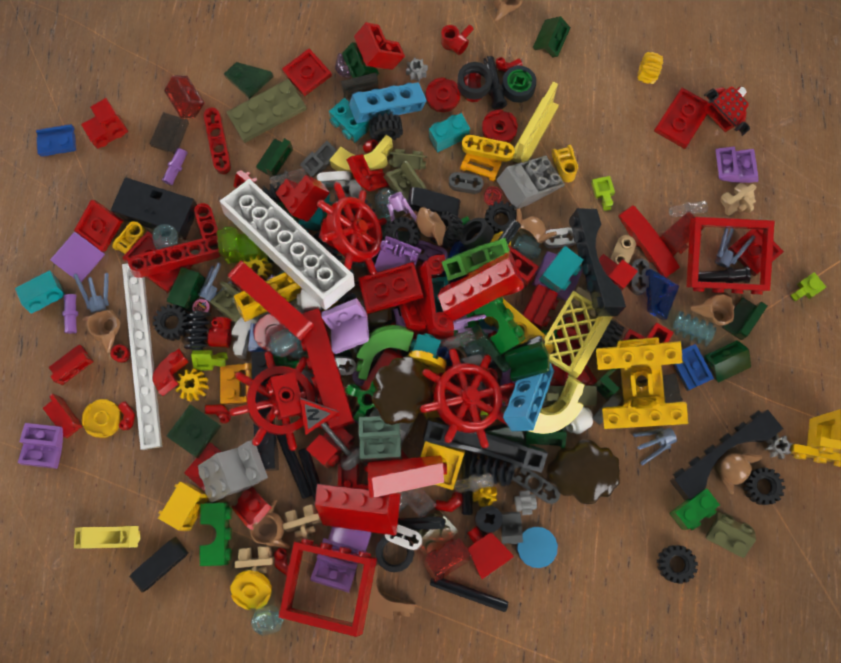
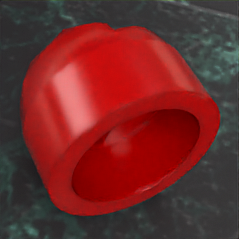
M365 141L363 144L364 152L367 154L372 152L378 146L377 141Z

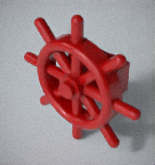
M336 182L333 187L339 200L331 206L323 200L317 202V206L327 213V218L323 219L319 238L345 257L344 266L348 270L351 269L353 261H365L370 275H374L377 273L372 258L381 250L380 244L383 239L381 226L385 225L387 220L385 218L378 219L373 210L365 203L366 191L361 190L358 198L346 197L341 184ZM342 209L345 213V216L341 214Z
M452 348L449 351L453 367L449 368L441 376L429 369L423 370V376L435 382L436 385L434 389V402L422 405L420 411L427 413L437 410L441 419L450 426L444 438L446 443L452 442L457 431L464 433L476 432L481 447L487 448L489 443L484 429L490 426L496 419L507 425L503 418L504 414L501 412L503 403L502 393L513 391L515 385L508 383L499 386L495 377L487 371L492 359L490 355L484 356L480 366L470 363L461 364L457 350ZM465 374L474 376L470 386ZM457 375L460 385L449 382V379ZM480 382H483L487 387L484 390H477ZM491 397V406L481 401V399ZM481 411H484L488 415L481 421L479 416Z
M267 351L265 352V359L268 369L258 374L254 380L241 372L235 374V378L249 386L246 394V405L231 408L229 414L231 416L249 414L251 420L259 427L252 440L254 446H258L266 432L275 435H286L289 449L295 451L297 445L293 432L304 426L300 398L315 403V396L320 395L318 388H313L309 380L302 374L307 365L306 357H302L296 368L293 369L286 366H276L272 352ZM270 378L268 380V384H266V387L261 384L263 381ZM256 392L263 394L269 399L255 402ZM271 407L265 419L258 412V410ZM276 415L278 420H282L283 425L272 424ZM300 416L296 422L291 424L289 417Z

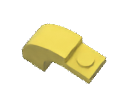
M386 135L372 152L364 155L370 171L384 169L388 165L387 156L393 150L392 138ZM340 147L330 159L331 167L336 171H348L351 173L352 178H354L346 159L355 155Z
M568 376L558 401L549 407L541 408L535 428L531 432L541 434L552 433L570 424L583 407V404L578 400L583 393L585 385L576 378Z
M139 526L75 528L74 548L138 547L140 541Z

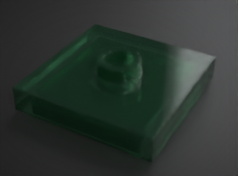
M190 404L166 437L198 458L221 425Z

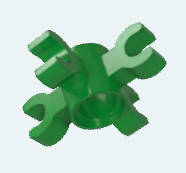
M373 381L370 388L365 391L352 383L345 390L346 393L358 398L360 408L354 416V419L358 422L359 417H366L368 410L375 407L373 403L370 404L365 400L366 394L373 396L376 391Z

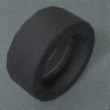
M470 62L462 66L458 73L457 86L463 96L473 100L481 99L490 91L492 74L486 65L480 62ZM470 73H478L485 78V85L477 89L470 88L464 83V77Z
M475 218L464 225V229H461L464 232L460 234L459 237L461 239H457V242L467 251L490 243L494 236V230L484 218Z
M403 534L391 535V539H394L395 536L402 538ZM385 536L382 537L375 551L379 565L386 571L393 573L401 572L408 568L413 561L414 550L407 549L406 559L398 565L389 564L384 558L383 550L390 541ZM405 536V540H408L410 542V546L413 547V544L410 541V539Z

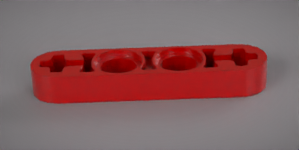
M211 107L205 110L204 121L213 166L219 174H227L231 170V161L222 117L216 108ZM212 114L215 115V116H214V121H215V123H213L212 120L210 119ZM215 129H219L220 134L218 136H212V131ZM222 145L224 149L222 152L217 153L214 151L215 147ZM219 158H222L224 161V168L220 167L221 161Z

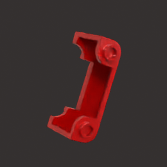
M445 254L431 256L416 268L424 298L418 299L427 323V327L421 335L425 333L433 335L435 339H439L441 342L453 341L454 339L453 320L444 312L436 313L432 278L445 277V270L442 261L445 260Z

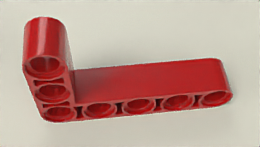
M200 203L194 209L195 221L201 239L134 255L128 262L131 274L134 277L142 278L219 258L223 253L222 240L211 207L208 204ZM201 213H206V214H208V215L202 217V216H200L199 214H201ZM207 229L213 230V232L206 233L204 231ZM214 245L219 247L216 250L210 249V247ZM193 250L200 251V253L196 255L192 254L191 252ZM174 255L181 256L179 259H173L172 257ZM157 259L162 260L160 264L153 263ZM137 264L143 265V267L140 269L134 268V266Z
M240 261L227 275L239 289L251 296L300 341L314 327L304 315L243 261Z

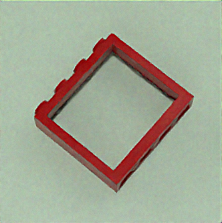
M691 218L686 287L693 288V291L704 292L705 288L712 289L714 293H724V289H728L734 294H743L744 290H748L754 295H763V291H770L775 220ZM701 227L763 230L760 285L698 282Z
M302 538V541L294 542L278 618L354 637L362 635L377 558L371 557V553L359 551V554L352 553V549L347 547L335 549L332 548L333 544L329 543L313 544L314 540ZM303 551L364 564L353 623L292 608Z

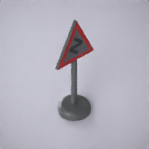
M300 398L305 435L321 425L344 452L340 459L342 469L350 470L361 461L360 446H355L348 450L325 423V421L337 414L338 411Z

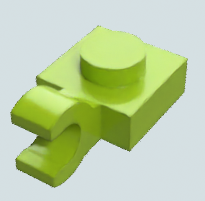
M611 177L592 179L591 184L595 198L602 199L604 211L611 210V206H613L611 196L615 194Z
M814 272L799 282L797 285L800 289L790 296L794 301H797L804 295L810 299L825 289L826 286Z
M193 350L191 353L193 368L197 370H213L214 366L223 367L226 366L225 360H228L226 352L213 355L212 350Z

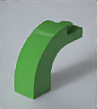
M502 238L452 256L442 261L449 281L467 275L469 272L478 269L510 250L506 238Z
M388 325L369 333L368 342L359 345L356 352V357L362 359L358 360L356 366L358 377L364 380L367 379L372 360L379 351L386 348L408 351L414 334L413 330L407 329L405 326Z

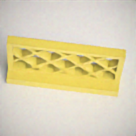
M552 83L547 94L540 101L514 148L513 161L517 163L529 161L559 106L553 102L558 87L557 83Z
M572 291L544 340L545 345L553 344L555 354H549L550 362L569 373L568 376L577 378L582 373L613 316H598L595 319H590L587 310H594L592 302L577 292ZM572 299L578 300L582 308L573 309ZM583 311L586 320L577 322L575 313ZM571 314L573 323L564 324L562 316ZM587 324L589 333L581 335L579 325ZM574 326L577 336L568 337L566 328ZM562 329L564 338L555 339L553 331ZM578 339L581 346L580 349L572 350L570 340ZM566 342L568 351L559 353L557 343ZM570 355L572 361L570 366L562 362L561 356Z

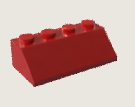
M509 251L442 287L438 298L443 312L455 321L524 285L512 253Z
M317 484L315 506L322 525L396 535L401 493L370 498L369 489Z

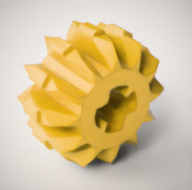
M654 52L645 53L637 73L638 80L646 84H654L662 69L663 56Z
M257 255L254 259L250 256L249 262L244 261L255 273V270L258 269L257 275L264 281H267L268 276L273 274L272 270H270L272 265L268 263L265 257L261 259L260 255Z
M193 368L191 372L186 369L184 376L178 374L181 380L177 381L179 387L175 390L177 393H181L180 398H186L187 401L191 402L193 398L196 401L200 400V394L206 396L203 390L209 389V386L205 384L209 380L207 377H204L202 371L198 372L197 369ZM191 382L195 384L193 388L189 386Z

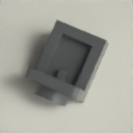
M521 512L502 513V544L522 543Z

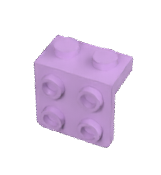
M357 298L321 312L322 319L331 329V345L334 354L368 342V315Z

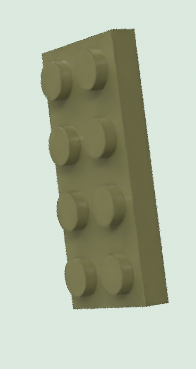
M288 78L226 113L243 142L246 143L307 110Z

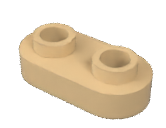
M623 235L616 242L610 257L616 264H619L617 258H621L629 264L636 247L633 237ZM624 242H628L629 246H625Z

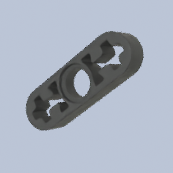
M514 464V469L519 467L521 474L525 476L526 472H528L530 475L526 477L524 484L520 482L523 479L521 476H513L512 481L529 490L530 493L535 494L536 497L547 504H553L559 500L560 493L557 487L530 469ZM530 478H536L539 481L537 489H531L528 486ZM543 483L546 484V487H544L545 490H554L553 495L555 496V499L550 498L548 500L547 494L543 491L541 492V495L537 493L539 490H541Z

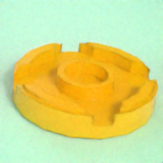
M414 350L408 355L428 366L434 373H443L446 370V361L441 357H438V359L433 358L432 353Z
M99 399L86 406L82 413L81 421L89 435L96 438H106L118 431L119 423L122 420V413L116 403L107 399Z
M244 571L234 578L230 586L231 597L238 606L246 610H251V608L261 609L268 603L271 597L272 586L265 575L257 571Z

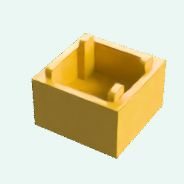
M425 441L420 457L441 455L442 462L447 463V475H444V483L435 485L453 490L465 449L442 446Z
M179 482V484H175L174 487L176 489L163 511H159L160 516L158 519L179 531H191L200 515L201 504H206L209 498L203 490L196 486Z

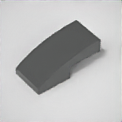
M326 141L315 153L311 152L300 166L313 178L330 165V159L337 150Z

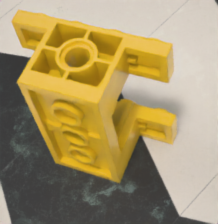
M659 337L622 340L618 341L617 347L596 348L598 370L621 369L624 398L623 406L602 408L604 429L688 424L686 402L665 403L661 366L683 363L681 341L659 343ZM642 375L648 380L646 383H639L636 379Z
M841 409L809 419L807 446L792 444L789 450L793 458L806 460L807 457L812 458L813 462L825 464L828 461L833 462L834 466L841 467Z

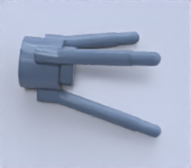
M725 228L715 263L725 268H729L731 264L735 265L738 258L755 239V236H751L733 257L734 253L727 249L734 228L730 229L729 234L728 228Z
M218 263L215 269L214 266L210 267L199 293V296L209 302L218 294L216 292L217 288L212 286V283L221 263Z
M105 273L103 299L102 296H96L92 278H88L92 295L90 300L78 275L74 274L87 309H90L91 313L106 310V306L109 305V274Z
M661 427L656 430L633 434L634 437L657 434L655 436L656 439L639 445L637 447L639 450L656 443L662 446L641 461V465L646 464L666 449L671 448V444L677 442L676 435L671 428L663 429Z

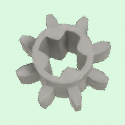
M414 58L411 63L407 62L406 75H410L411 81L418 80L420 82V79L426 78L428 65H423V59Z
M776 434L772 437L773 440L766 441L768 445L765 450L771 453V458L778 456L779 459H784V454H791L789 449L792 443L786 440L787 436L779 438V435Z
M529 490L520 491L519 496H514L516 511H522V515L533 514L532 510L537 509L535 494H530Z

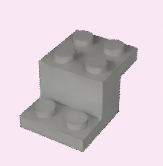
M252 440L247 441L238 448L217 453L198 465L199 476L203 480L205 493L210 503L217 502L228 495L247 490L268 478L257 446L252 444Z

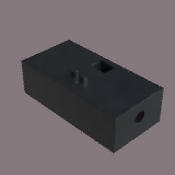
M125 177L111 211L122 220L138 222L144 227L186 240L195 219L194 209L198 204L193 198Z

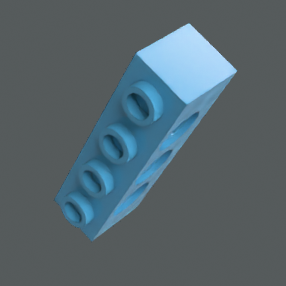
M419 82L406 83L400 86H389L384 89H373L367 92H356L352 94L349 107L356 123L370 121L374 116L378 117L380 114L383 116L385 113L387 115H390V113L402 115L422 111L427 100Z
M551 363L548 372L520 379L515 383L514 391L503 417L511 431L534 430L554 373Z

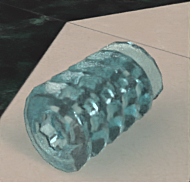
M679 311L674 319L671 330L675 329V335L682 331V338L689 334L690 341L697 337V344L705 340L704 346L707 347L712 341L717 327H714L711 322L706 325V321L703 319L699 322L696 316L691 320L690 314L684 316V312Z

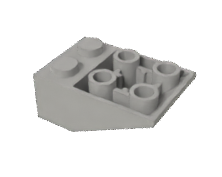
M547 156L506 167L497 178V182L510 203L515 206V210L528 206L565 186Z

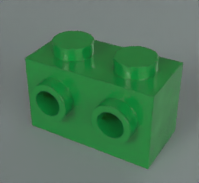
M706 488L692 499L685 500L669 514L682 530L690 529L692 531L701 525L700 520L704 517L710 518L713 516L720 504Z

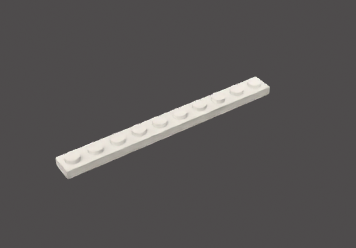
M127 263L122 264L140 449L147 450L163 447L157 390L152 380L154 361L145 277H134Z

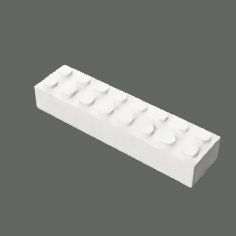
M250 179L220 200L223 213L324 310L328 309L355 286L353 273Z

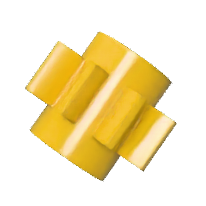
M480 482L476 487H473V501H478L479 506H490L493 501H497L496 487H491L490 482Z

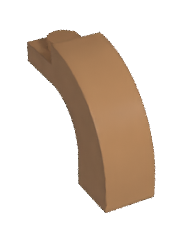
M360 563L357 564L356 572L358 591L364 564ZM376 565L368 608L377 615L387 619H393L394 611H398L397 615L410 617V613L415 612V603L394 601L385 597L378 586L379 565Z

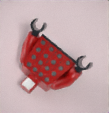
M732 86L727 89L724 87L712 88L704 94L709 99V102L702 109L724 132L736 127L734 130L740 131L743 136L750 130V126L745 122L746 109L749 105L743 98L747 94L744 87L739 86L737 89Z

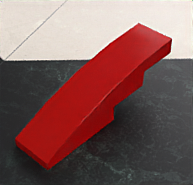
M634 205L618 215L628 234L635 240L636 247H640L648 261L653 262L662 278H667L680 268L663 240Z

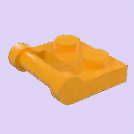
M478 143L477 150H480L481 143ZM486 145L483 146V150L485 152H491L493 150L492 147ZM466 153L460 170L479 174L495 182L503 161ZM472 161L477 164L489 167L493 170L489 171L487 169L470 164L469 162Z
M252 363L220 367V404L246 403V396L241 397V381L235 378V374L246 371V376L252 379Z

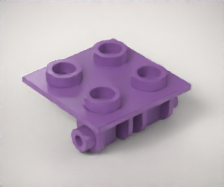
M386 236L385 240H382L380 244L381 250L376 260L375 268L377 272L411 262H414L416 265L422 249Z

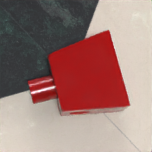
M476 526L467 533L473 541V544L467 550L481 579H484L514 557L492 532L483 536Z

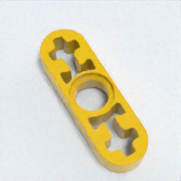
M467 135L462 140V150L467 154L508 162L514 157V146L507 142L475 135ZM469 141L473 142L471 147H468ZM478 143H481L480 150H477ZM489 144L493 147V150L485 152L483 146ZM505 149L508 150L507 155H504Z

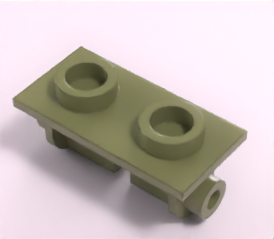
M394 149V152H390V154H393V158H390L389 165H393V167L400 168L403 162L408 161L413 169H426V161H423V158H427V156H424L421 151L405 154V150Z

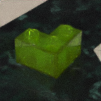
M224 227L223 230H217L219 253L228 264L250 261V256L254 259L257 255H260L261 259L264 258V252L246 234H240L236 228Z

